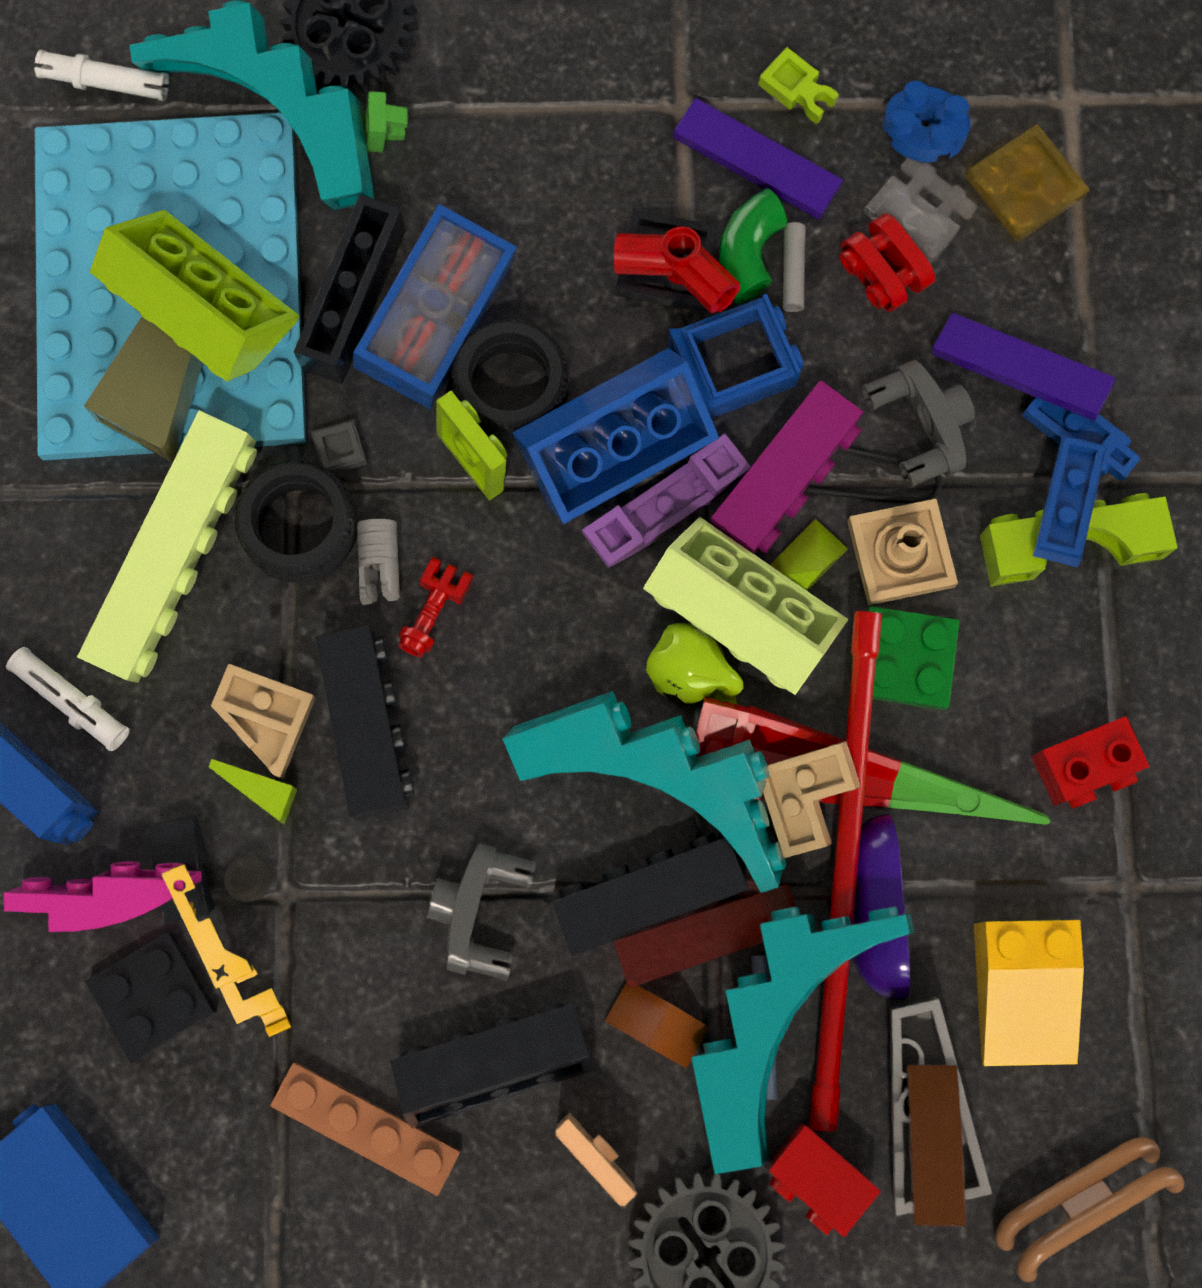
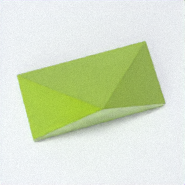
M815 519L770 566L808 591L848 548Z

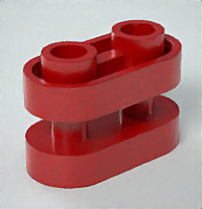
M883 213L869 223L870 239L863 233L856 232L841 242L842 253L839 254V259L844 269L850 275H856L866 287L865 293L871 304L879 310L883 308L888 312H892L907 302L906 286L913 292L920 293L935 282V273L928 259L900 223L889 213Z

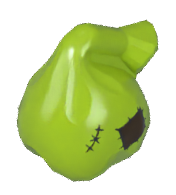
M681 622L668 625L647 660L646 671L657 692L666 699L677 703L691 704L709 697L737 704L736 696L744 689L742 678L727 663L724 652L716 639L693 627L692 624Z

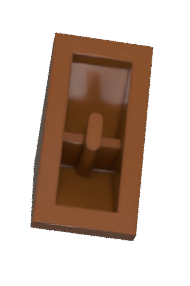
M627 980L605 1020L607 1023L686 1069L692 1060L691 1057L694 1056L709 1028L706 1024Z

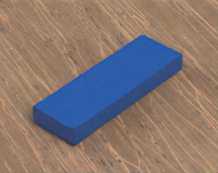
M1062 436L1035 543L1034 557L1074 567L1079 566L1107 446Z

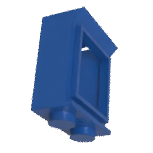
M767 294L762 295L760 299L686 327L669 329L667 348L676 352L688 362L711 419L796 387L801 369L804 367L799 349L795 344L789 345L784 334L786 322L781 309L778 306L772 307ZM759 320L780 368L717 392L696 344Z

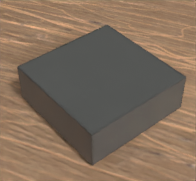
M354 419L311 432L321 466L333 474L367 465Z

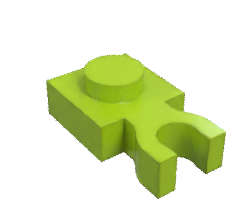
M788 47L759 77L758 85L789 110L799 103L804 108L806 116L816 125L821 121L824 110L816 106L815 102L824 101L832 108L837 103L839 93L831 87L817 84L820 72Z

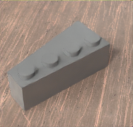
M936 996L889 1007L893 1208L896 1216L912 1213L907 1065H957L940 1000ZM957 1066L965 1200L989 1195L992 1192Z

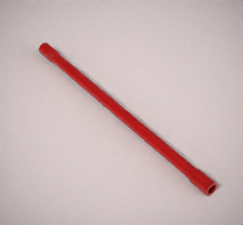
M856 611L854 613L851 646L853 662L845 740L861 786L857 789L843 792L840 796L830 920L849 916L851 925H853L875 667L876 659L879 655L882 614L868 611ZM850 960L842 964L824 980L816 1077L812 1086L809 1128L813 1130L836 1132L838 1128L841 1093L839 1077Z

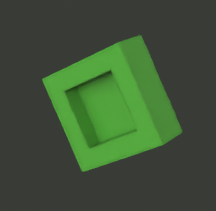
M368 91L365 111L367 152H383L385 141L404 140L405 128H407V108L386 105L385 92Z

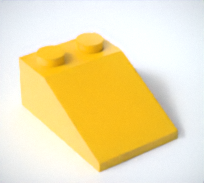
M1000 921L975 923L974 941L982 1066L1078 1064L1084 972L1081 921Z

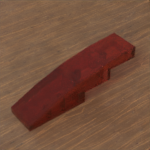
M788 884L613 942L628 988L763 943L760 924L773 921L771 912L796 907Z

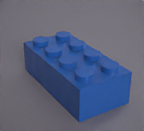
M669 348L512 432L547 506L563 524L719 439L688 362Z

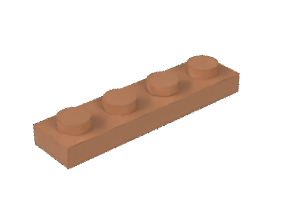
M294 1062L270 1105L274 1109L436 1196L440 1194L462 1151L419 1127L411 1128L406 1120L297 1062Z

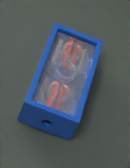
M438 204L353 352V367L431 410L451 375L455 356L458 354L465 339L477 329L513 265L517 247Z

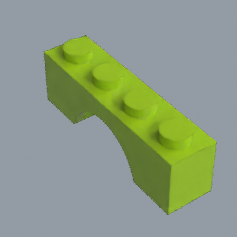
M1147 493L1135 494L1123 498L1121 504L1106 506L1104 500H1096L1094 502L1086 539L1096 542L1107 549L1120 566L1161 560L1178 548L1166 496L1150 499ZM1043 510L1036 512L1035 517L1019 519L1017 514L996 517L991 520L992 524H989L981 533L980 540L990 587L1034 580L1045 570L1047 560L1033 556Z

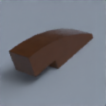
M907 1065L912 1219L914 1225L966 1226L963 1144L957 1065Z

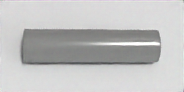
M793 222L788 223L784 228L783 310L799 312L804 309L805 225Z

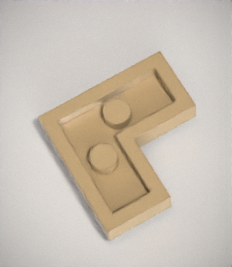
M846 741L768 765L770 777L766 779L763 794L784 858L832 844L818 800L854 790L861 786Z

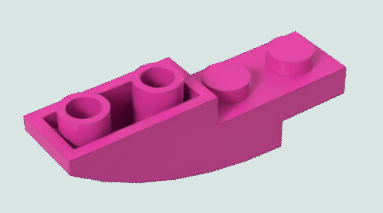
M116 862L110 864V870L94 876L93 879H72L66 881V885H52V878L49 877L26 878L22 880V886L4 892V911L48 913L49 932L81 931L121 923L145 914L172 900V895L162 877V873L182 864H158L155 866V870L140 869L139 862ZM188 871L194 886L202 881V871ZM177 880L174 882L175 890L182 891L185 889L186 884L184 881Z

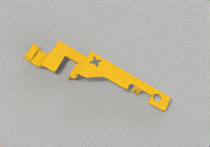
M185 864L162 873V877L215 988H220L236 1024L258 1015L261 1017L269 1037L291 1028L283 1006L279 1004L272 988L248 999H242L235 982L237 981L238 984L257 975L258 970L253 965L250 966L246 959L224 949L210 917L200 922L197 921L195 916L196 908H193V902H188L185 892L195 888ZM177 880L184 881L186 884L185 889L182 891L175 890L174 882ZM224 964V971L229 976L223 975L217 980V974L212 969H219Z

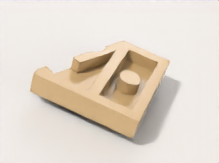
M228 664L211 707L268 767L269 771L274 776L283 779L316 697L307 692Z

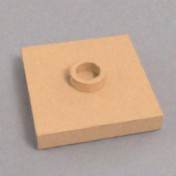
M568 1113L557 1124L555 1135L620 1206H625L636 1195L634 1183L614 1162L619 1155L600 1134L593 1139L579 1122Z

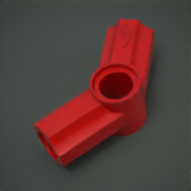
M675 227L667 231L665 235L617 233L615 237V274L666 276L671 282L683 285L711 314L717 311L722 312L732 304L733 299L740 292V283L701 246L699 235L691 228ZM679 254H686V255H688V256L682 257V258L675 257L676 255H679Z

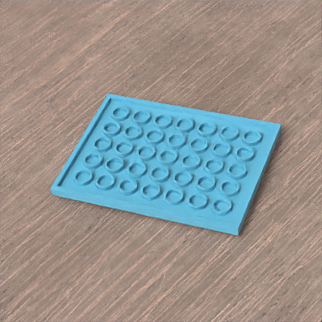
M282 113L36 127L38 456L42 460L154 453L99 423L84 407L142 317L135 308L120 296L110 292L89 271L105 227L164 209L300 315L297 323L254 370L226 382L223 378L213 374L204 363L202 364L178 451L199 410L249 433L256 441L254 447L307 444L304 371L294 354V349L302 332L295 131Z

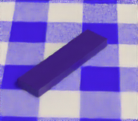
M697 98L694 99L674 130L673 138L759 187L770 189L777 197L818 220L822 218L843 179Z
M955 313L951 314L933 346L932 355L1093 421H1096L1115 385L1116 377Z

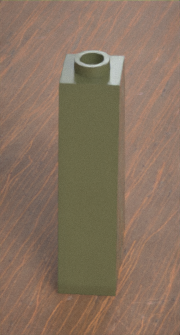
M141 317L84 407L99 423L172 462L177 455L203 363L189 351L179 347L169 335L155 324Z

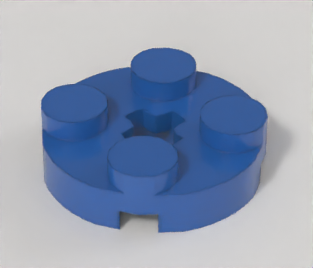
M911 81L905 85L903 91L895 94L889 101L883 118L882 128L884 134L887 131L891 136V146L901 155L919 162H936L938 156L950 153L949 158L957 155L963 148L971 125L968 115L970 106L968 101L961 96L952 95L938 88L928 87L920 81ZM928 121L932 124H930L928 128L922 126L921 122Z

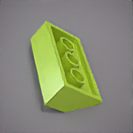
M165 209L105 227L89 271L110 292L120 296L135 308L144 319L155 324L169 335L179 347L189 351L204 363L213 374L223 378L226 382L254 370L297 323L300 316Z

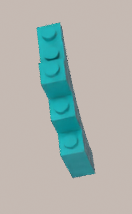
M229 1L224 3L220 9L208 11L211 28L193 26L185 29L184 34L170 37L160 34L150 35L144 38V42L129 45L131 61L141 70L158 73L184 72L212 75L242 85L271 102L299 136L313 166L320 198L333 210L354 207L359 194L374 199L360 101L348 88L345 89L341 86L325 87L319 90V94H317L312 59L299 45L296 46L291 43L276 44L269 51L264 17L250 3Z
M613 691L516 725L503 738L520 781L552 773L595 772L626 777L666 792L692 807L723 834L745 862L760 893L779 887L783 869H786V861L779 843H772L766 827L769 826V818L764 804L761 800H754V798L762 796L766 779L770 777L769 769L762 752H754L750 740L698 757L700 745L696 733L691 726H685L681 715L630 733L631 718L623 702H617Z
M799 907L771 912L773 921L760 924L772 981L766 980L765 972L737 978L739 987L726 990L737 1046H732L731 1038L703 1044L705 1052L691 1057L715 1174L760 1167L770 1159L766 1129L768 1082L778 1047L794 1015L815 988L846 961L879 943L914 933L910 914L898 916L897 907L868 912L870 922L851 925L849 916L822 921L823 931L817 932L814 915H801Z

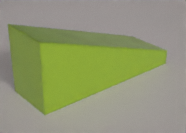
M211 759L210 769L279 822L285 824L297 792L295 787Z

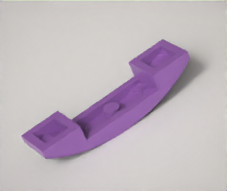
M723 434L719 439L692 455L686 465L622 508L619 505L582 529V534L609 568L660 539L706 507L744 477L751 466L728 436Z

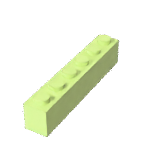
M200 410L198 411L77 656L78 658L135 683L139 682L141 676L147 677L150 674L158 656L154 650L161 636H167L176 622L178 612L174 611L181 595H187L196 581L198 572L194 568L201 554H208L215 543L217 530L214 527L221 513L227 514L235 502L237 490L234 489L241 472L246 474L255 461L257 449L254 446L256 441L249 433Z

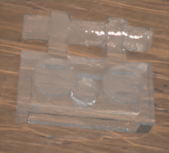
M907 158L900 167V170L910 176L912 180L906 186L895 176H892L866 206L864 214L872 220H875L883 213L892 215L922 251L930 264H932L960 229V226L949 217L956 211L966 220H969L978 206L966 197L968 192L959 185L952 187L935 174L937 169L930 163L925 162L922 164L919 161ZM924 188L943 201L938 208H935L919 195Z

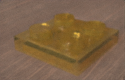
M1038 124L970 168L966 175V178L1016 242H1019L1085 198L1090 190Z

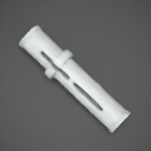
M39 50L36 54L35 63L46 64L42 65V68L35 67L37 78L70 82L74 88L83 90L87 86L155 98L160 101H165L169 88L159 87L163 86V84H169V76L164 72L158 73L92 61L88 55L77 54L75 57L46 52L45 50Z
M27 647L18 649L10 657L6 669L18 676L43 698L69 717V724L77 730L83 728L109 751L116 750L126 740L130 729L101 708V701L93 695L88 697L59 673L55 672L31 653V650Z

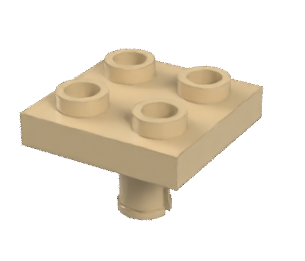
M937 499L849 516L847 523L868 606L955 588L958 581Z

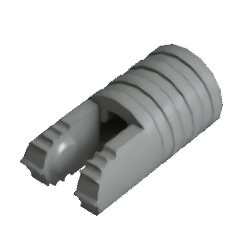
M390 519L360 521L357 523L360 601L362 605L372 604L377 601V571H380L381 592H383V596L388 601L398 600L400 598L397 522Z

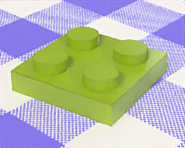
M452 391L448 392L436 400L437 435L490 501L504 490L505 458H507V452L496 436L490 435L488 437L478 425L480 419L472 405L466 400L460 402Z

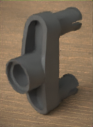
M911 360L895 367L894 373L861 385L863 399H870L866 403L870 411H874L878 407L904 396L909 399L933 446V450L899 463L902 477L906 475L909 477L905 479V483L910 489L943 473L949 476L965 469L966 451L959 426L975 419V410L968 392L962 385L958 384L942 391L928 371L916 360Z
M479 842L465 868L460 883L436 877L426 919L449 924L446 946L447 971L464 975L466 971H471L507 981L511 968L494 965L492 961L512 964L514 951H506L474 943V938L471 937L484 882L488 883L489 879L529 890L533 876L518 873L515 869L533 873L535 872L536 860H528L496 852V846Z

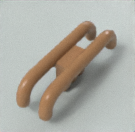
M1139 1137L1122 1143L1017 1206L1001 1220L996 1229L995 1240L999 1248L1008 1251L1014 1247L1015 1236L1022 1228L1059 1205L1062 1208L1065 1223L1030 1244L1019 1258L1017 1273L1021 1280L1028 1283L1034 1281L1037 1276V1268L1044 1260L1157 1191L1167 1188L1171 1193H1179L1183 1190L1184 1179L1177 1169L1170 1167L1150 1171L1115 1193H1112L1103 1182L1104 1178L1141 1157L1148 1163L1157 1162L1160 1158V1149L1153 1139Z

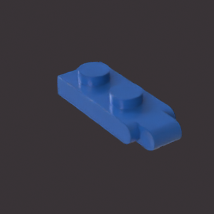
M1037 397L1022 414V417L1058 445L1064 435L1107 446L1101 476L1108 472L1114 478L1123 481L1140 461V457L1128 447L1131 444L1130 438L1100 414L1096 421H1093Z

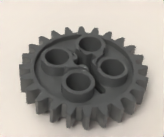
M698 1171L694 1172L692 1186L686 1187L682 1179L677 1176L675 1177L676 1192L670 1194L660 1185L658 1192L662 1202L659 1205L648 1200L643 1202L647 1212L650 1214L649 1219L634 1218V1225L643 1231L642 1236H633L628 1239V1244L641 1252V1254L628 1258L629 1267L643 1269V1272L632 1279L634 1287L689 1288L690 1283L694 1279L706 1277L714 1282V1288H724L706 1260L695 1261L699 1256L696 1246L678 1223L680 1217H686L708 1248L713 1247L715 1244L717 1245L713 1251L714 1256L720 1267L733 1282V1288H780L779 1284L770 1276L771 1271L785 1270L784 1263L772 1256V1253L785 1249V1244L781 1240L770 1239V1235L776 1232L780 1225L777 1221L763 1222L762 1219L770 1210L769 1205L765 1202L753 1207L752 1203L757 1192L750 1188L740 1196L738 1194L739 1180L735 1177L724 1188L721 1187L720 1174L713 1173L708 1185L703 1184ZM707 1206H716L723 1210L724 1219L722 1224L715 1230L707 1231L702 1229L698 1225L699 1213ZM677 1236L685 1241L686 1248L680 1258L667 1260L660 1255L659 1246L666 1237ZM737 1247H746L752 1251L751 1264L742 1271H735L727 1266L729 1253Z

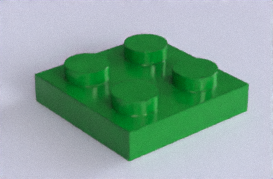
M870 606L868 612L882 614L880 648L876 659L873 699L946 711L950 705L960 620Z

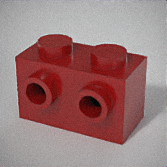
M1126 716L1031 756L1053 806L1068 801L1071 809L1098 799L1094 790L1110 784L1112 791L1115 792L1139 782L1136 772L1150 767Z
M799 1122L764 1166L773 1175L768 1184L789 1203L797 1196L809 1206L810 1209L805 1214V1217L826 1235L834 1228L840 1235L845 1237L881 1192L801 1122Z

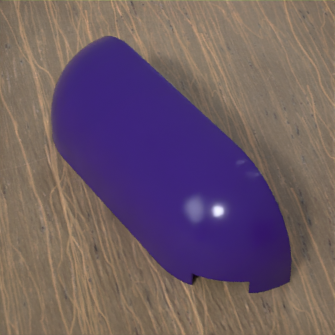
M890 814L875 816L865 821L861 826L853 925L870 922L868 912L897 907L898 916L905 915L899 844L894 821ZM907 935L879 943L853 957L858 974L876 993L893 1000H906L908 998L910 958Z

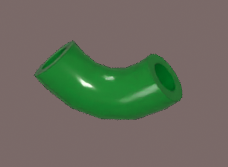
M767 188L755 194L732 214L720 238L719 263L740 283V292L733 299L735 304L738 305L755 298L771 285L772 278L762 261V248L769 237L787 226L786 214L780 200L773 191Z

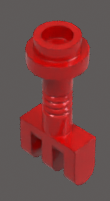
M432 557L420 579V587L431 591L413 627L403 626L398 635L401 639L398 646L406 653L422 658L425 652H430L435 643L428 635L446 600L449 599L461 605L474 578L473 574L465 571L458 585L452 584L458 567L451 564L447 566L441 579L436 577L442 560Z

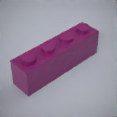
M820 380L714 513L710 524L753 554H756L759 549L766 554L782 533L777 529V526L786 515L794 519L808 501L809 497L803 494L813 481L820 485L836 465L831 458L837 450L842 447L847 451L863 430L857 426L863 411Z

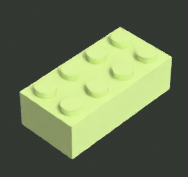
M701 517L667 548L643 587L644 590L654 596L656 602L661 606L676 611L690 621L693 627L707 633L726 646L735 658L750 663L763 672L772 684L779 688L787 689L794 695L799 691L848 621L846 617Z

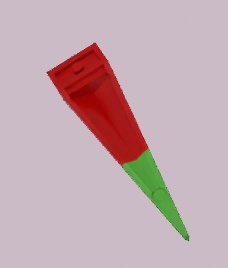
M709 697L704 698L696 729V736L700 745L698 757L750 740L754 752L761 751L767 765L845 742L841 738L751 705L750 707H745ZM868 749L863 806L950 813L1044 825L1051 823L1049 817L1044 813ZM762 793V796L754 798V800H765L764 794ZM841 793L819 799L818 801L819 803L840 804Z

